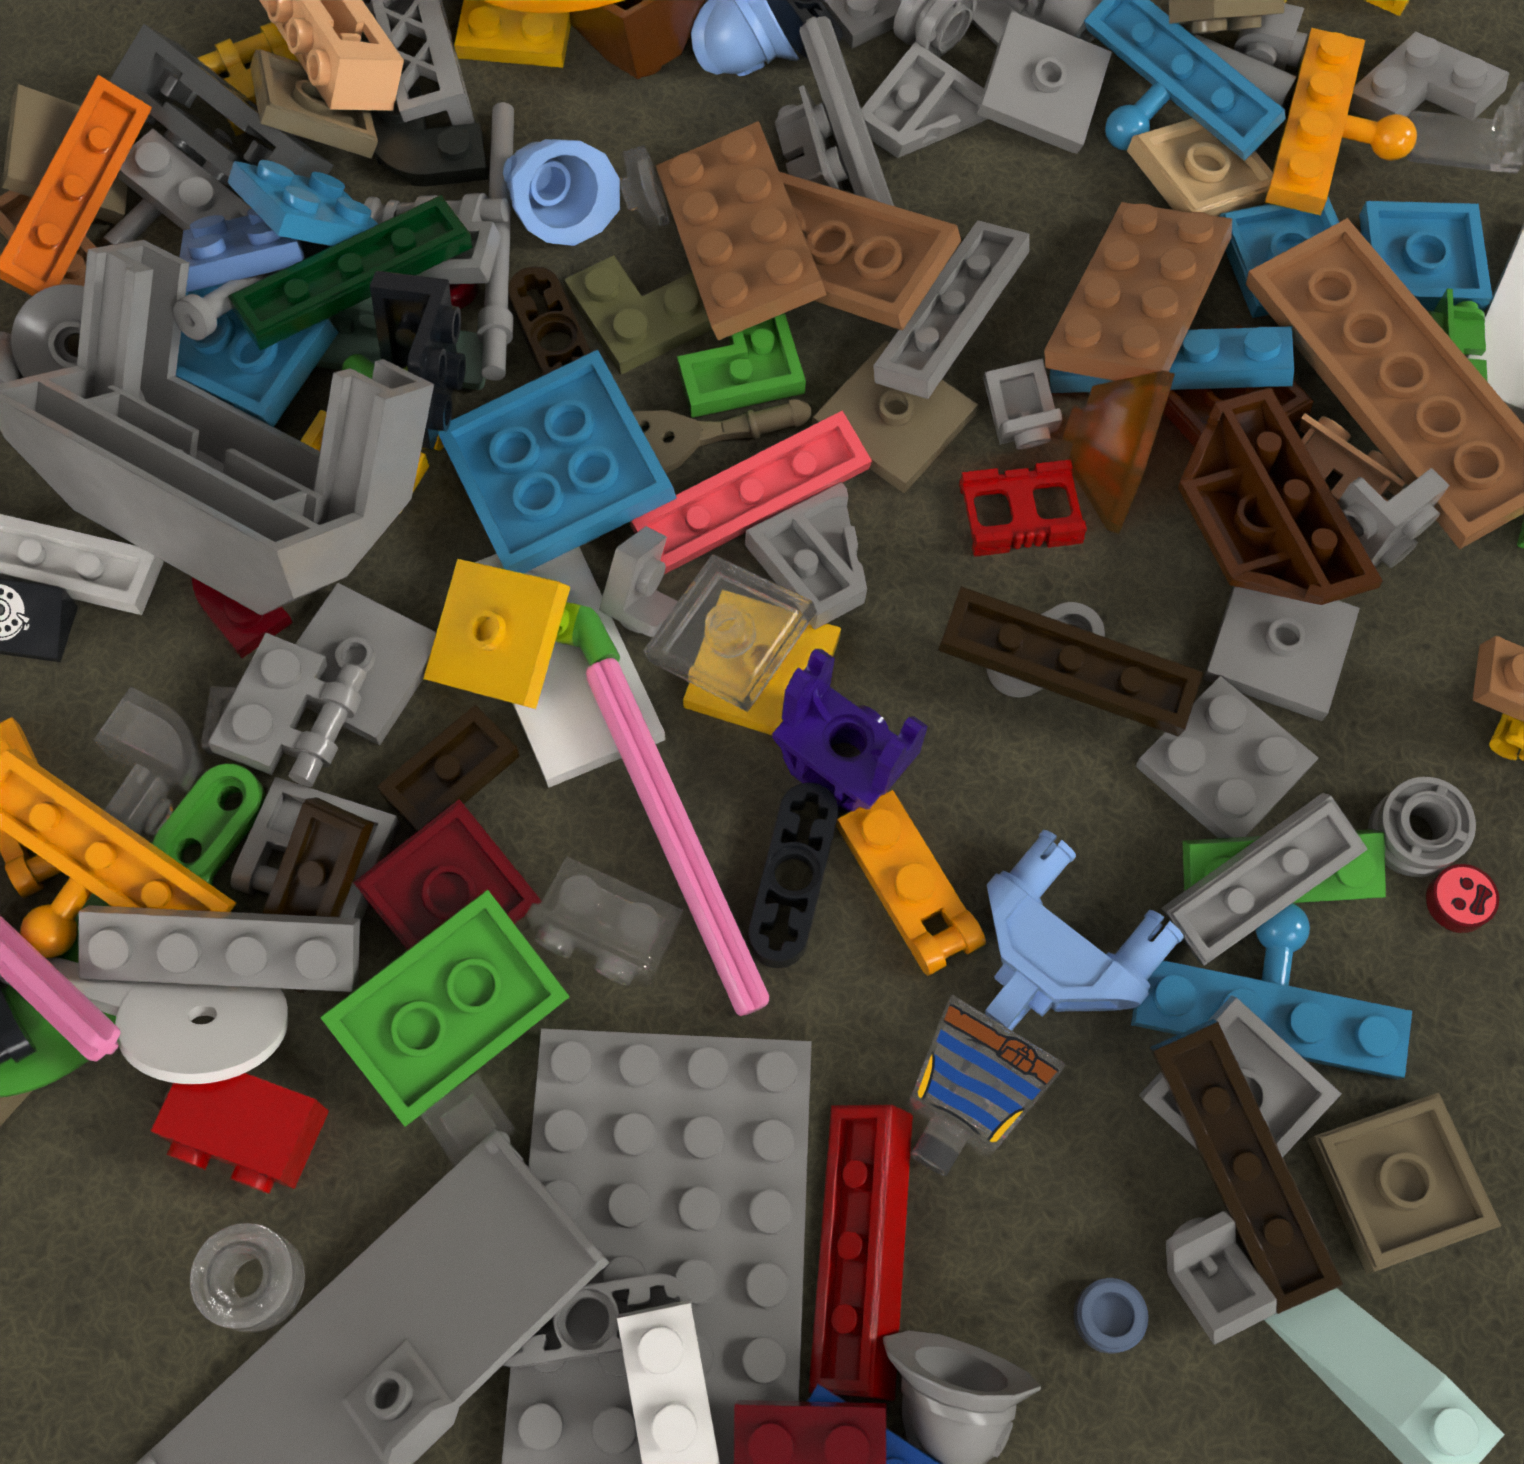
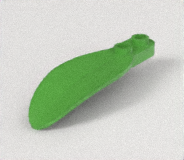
M221 764L209 769L201 776L162 825L151 843L204 881L213 885V879L218 870L254 825L266 798L262 784L249 770L237 764ZM236 792L242 793L243 800L240 806L235 810L226 811L224 804L227 797ZM192 844H201L202 851L200 857L192 863H184L183 853L186 848ZM92 893L82 909L88 905H111ZM78 913L75 917L77 924L76 940L66 953L58 956L59 958L79 963ZM8 985L5 991L22 1025L31 1037L37 1052L18 1063L11 1058L0 1065V1098L19 1095L44 1087L90 1061L60 1034L11 985ZM104 1013L115 1024L116 1016Z

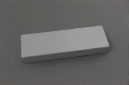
M1322 793L1161 909L1169 921L1181 931L1184 936L1183 941L1197 961L1205 966L1368 849L1332 796Z

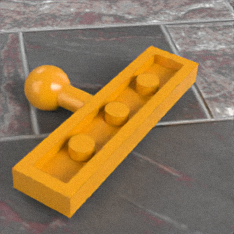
M1311 28L1265 203L1321 216L1327 201L1342 138L1370 144L1373 152L1379 158L1388 161L1404 158L1414 148L1417 140V130L1414 123L1404 115H1388L1378 122L1347 115L1365 44L1364 39L1346 36L1338 32Z
M17 749L5 750L0 757V829L70 877L51 904L34 908L25 916L21 923L20 935L45 958L61 956L73 946L77 937L75 917L92 893L114 907L231 912L236 905L235 901Z

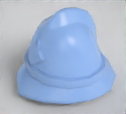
M708 0L700 9L691 30L692 49L697 62L707 72L716 75L726 73L745 76L763 68L765 61L769 64L776 57L794 61L799 60L772 13L767 0Z
M545 139L541 142H531L517 150L504 163V181L510 192L514 211L526 230L546 243L575 246L601 233L620 210V179L604 152L580 140Z

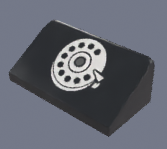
M0 579V654L61 663L78 606L68 593L60 587Z

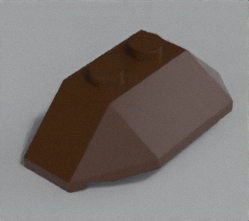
M1271 387L1215 403L1181 477L1178 489L1229 585L1317 605H1324L1379 588L1383 582L1382 578Z

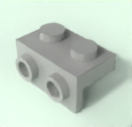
M1431 468L1390 500L1386 501L1363 478L1358 477L1348 485L1338 504L1373 565L1376 567L1384 562L1389 568H1392L1417 546L1418 542L1414 538L1424 532L1439 517L1440 513L1434 506L1450 485Z

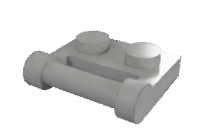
M275 777L234 866L231 876V887L250 895L256 894L258 890L270 894L278 869L267 866V861L273 849L285 853L302 804L308 798L318 797L374 823L353 882L387 856L400 823L396 815ZM353 883L340 918H360L361 924L369 903Z

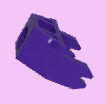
M814 649L810 654L806 668L802 670L798 667L785 689L782 711L783 722L772 733V737L782 750L783 759L791 775L801 783H816L827 788L834 795L838 810L841 813L855 811L858 807L865 810L870 809L881 795L886 794L920 753L928 726L913 716L907 718L898 736L891 732L886 721L875 710L865 705L857 707L830 687L835 658L823 649ZM839 743H849L855 746L861 754L852 758L842 757L836 754L831 747Z

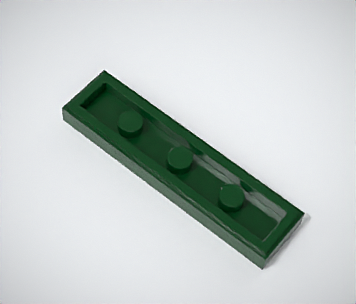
M439 195L228 295L232 310L261 351L370 298V284L376 271L416 276L473 248L471 234L444 198Z

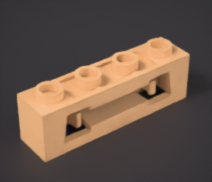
M259 0L267 11L270 21L276 25L287 42L290 52L296 56L307 73L311 84L317 88L330 110L393 111L404 59L362 0ZM362 32L368 38V41L370 43L360 42Z

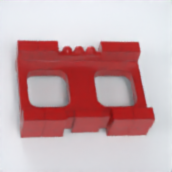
M1071 459L1036 463L1033 471H1029L1028 468L1006 470L1001 475L998 473V468L962 472L959 487L961 494L964 496L973 540L972 551L974 557L1009 553L1010 545H1013L1014 549H1020L1022 544L1025 548H1030L1032 543L1040 547L1043 541H1046L1047 548L1083 544L1087 527L1085 520L1083 521L1072 476L1073 466ZM1050 487L1063 488L1067 493L1071 515L1053 519L1041 518L1037 514L1033 491ZM983 495H1005L1008 499L1012 522L995 526L981 525L977 518L974 499Z

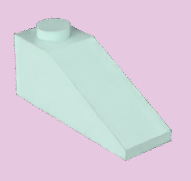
M1337 1288L1282 1313H1276L1264 1319L1403 1464H1479L1505 1435L1443 1372Z

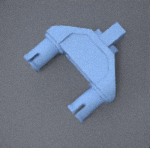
M1043 830L1039 834V838L1010 873L1002 871L1000 874L996 873L987 883L1002 967L994 978L1004 987L987 1007L985 1014L991 1022L1007 1035L1030 1009H1033L1043 1017L1050 1008L1055 1012L1115 1011L1138 1007L1149 995L1148 989L1150 984L1147 981L1174 946L1184 938L1181 931L1169 921L1156 939L1150 942L1163 927L1161 922L1164 916L1156 911L1149 910L1144 915L1143 921L1115 954L1110 952L1105 954L1046 909L1040 897L1067 864L1076 857L1075 852L1063 840L1056 845L1054 840L1057 836L1048 830Z

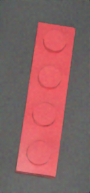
M842 410L677 494V499L630 521V526L635 534L647 526L667 537L660 560L666 565L665 575L746 533V530L868 470L872 460Z

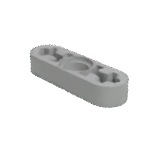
M660 1273L585 1285L554 1315V1330L561 1343V1348L547 1351L549 1336L547 1334L532 1336L522 1346L523 1352L514 1354L503 1366L522 1368L623 1351L617 1316L621 1312L614 1299L615 1294L629 1292L627 1306L632 1308L651 1303V1291L663 1288L668 1300H690L693 1312L690 1293L679 1279ZM585 1299H594L605 1305L609 1314V1325L605 1334L597 1341L591 1343L576 1341L570 1335L567 1328V1317L571 1308L579 1301Z

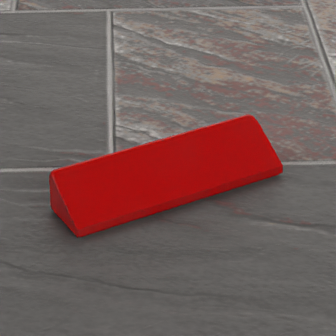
M831 1105L809 1393H813L817 1384H820L837 1396L887 1401L895 1400L897 1369L887 1356L883 1337L899 1333L913 1115L894 1105Z

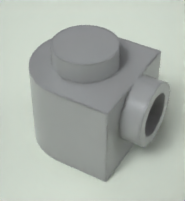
M1284 3V13L1261 16L1262 27L1240 30L1234 50L1283 71L1286 65L1297 67L1308 35L1298 31L1304 8Z

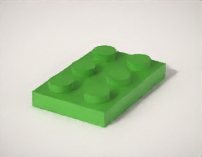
M486 890L320 1016V1018L400 1122L406 1127L570 996L489 890Z

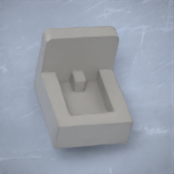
M1043 358L985 372L983 379L999 444L1015 441L1016 449H1027L1051 441L1050 433L1057 432L1063 418L1060 408L1055 409Z
M1222 1211L1208 1219L1199 1217L1189 1220L1181 1225L1173 1236L1166 1241L1167 1274L1214 1345L1276 1314L1277 1299L1237 1245L1235 1222L1227 1211Z

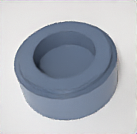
M1105 1278L1088 1285L1079 1294L1074 1306V1322L1079 1335L1091 1348L1099 1352L1115 1354L1129 1350L1140 1342L1148 1326V1310L1143 1297L1131 1284L1116 1278Z

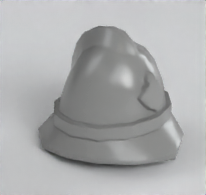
M908 1330L883 1337L887 1356L902 1375V1422L907 1441L941 1464H986L993 1457L998 1458L1013 1428L1011 1421L1015 1419L1016 1404L1041 1390L1040 1384L1030 1373L979 1347L941 1334Z

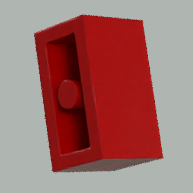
M243 1073L230 1079L212 1083H173L151 1132L171 1143L166 1155L206 1170L211 1158L235 1167L230 1177L231 1180L270 1194L275 1182L295 1189L329 1110L314 1098Z

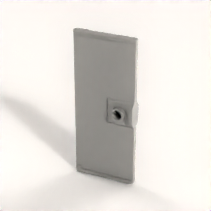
M495 1128L135 1464H413L454 1425L459 1407L610 1262L522 1161L523 1158L510 1144L508 1134Z

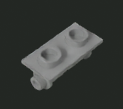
M803 85L799 87L803 104L782 107L775 121L783 155L787 161L803 153L805 154L786 163L788 174L844 191L841 181L849 177L838 147H831L829 137L833 136L834 133L824 103L816 105Z

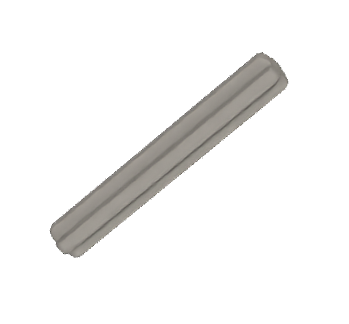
M826 16L811 17L800 27L799 32L855 195L894 206L831 20Z

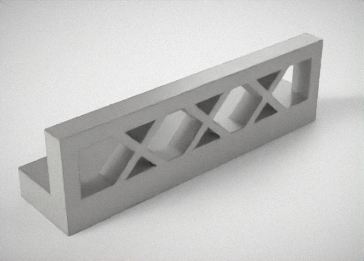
M371 0L376 21L396 49L400 47L409 33L427 40L415 57L398 51L404 59L403 68L406 69L404 72H401L396 95L399 112L403 121L407 122L447 110L453 126L475 123L443 1L414 0L405 14L402 15L387 9L392 0ZM420 75L439 83L440 91L409 99L408 91Z

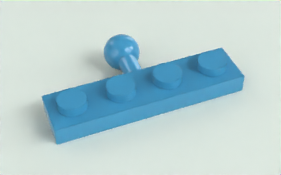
M1103 0L1084 20L1089 33L1152 84L1149 90L1134 105L1120 106L1109 115L1105 125L1106 137L1110 144L1119 150L1127 151L1133 136L1150 131L1149 121L1169 100L1179 106L1244 161L1286 119L1285 109L1179 23L1169 24V15L1150 0Z
M1292 326L1188 330L1161 389L1050 369L1051 393L1293 386Z
M1293 903L1255 929L1258 940L1266 948L1262 980L1162 961L1147 980L1150 984L1148 989L1149 995L1141 1005L1133 1008L1132 1026L1178 1035L1207 1022L1228 998L1233 995L1308 1062L1396 1080L1405 1078L1412 1011L1289 986L1293 952L1299 950L1306 943L1310 933L1307 915L1299 906Z

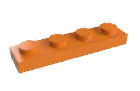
M100 75L96 77L0 256V279L31 296L48 287L60 285L152 109L151 106Z

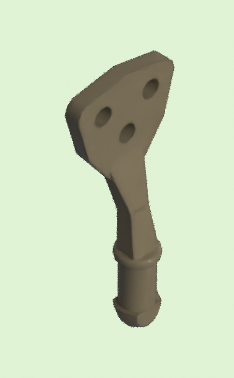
M793 399L789 400V403L754 412L749 410L746 414L724 421H697L668 410L635 411L633 415L641 428L643 426H650L643 433L667 474L679 468L700 446L722 440L758 439L762 434L792 426L800 427L809 420L811 408L805 401ZM674 436L672 442H664L667 437Z

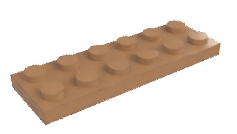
M1348 218L1249 270L1246 286L1279 327L1292 326L1293 344L1405 483L1410 485L1432 468L1450 485L1434 508L1440 513L1436 521L1459 549L1524 514V424Z

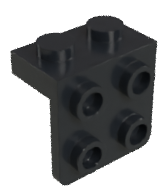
M376 271L370 284V293L381 359L402 369L407 367L408 372L434 384L421 448L433 450L438 432H447L452 417L451 395L453 389L461 390L465 380L466 358L463 353H457L456 348L461 328L460 308L451 304L450 286L447 279Z

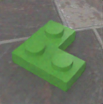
M785 313L728 336L730 342L728 346L677 356L678 372L691 418L805 394L806 380Z

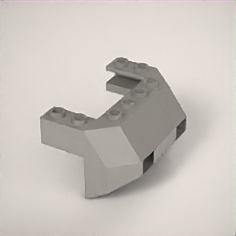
M145 240L88 249L77 366L0 383V430L4 438L74 511L259 615L285 606L347 577L412 499L434 384L384 359L375 361L372 379L351 368L333 373L321 449L318 451L176 377L181 330L174 319L173 306L186 295L189 262Z

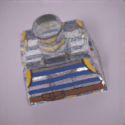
M951 995L939 1019L906 1106L909 1111L928 1122L911 1155L928 1169L943 1176L948 1175L964 1146L989 1159L1055 1081L1066 1063L954 995Z

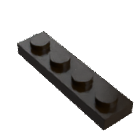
M962 586L956 597L938 651L1178 737L1186 730L1203 675L1202 671Z
M1211 1019L1150 1047L1223 1205L1235 1222L1236 1232L1252 1266L1277 1299L1276 1313H1282L1342 1286V1280L1219 1022Z

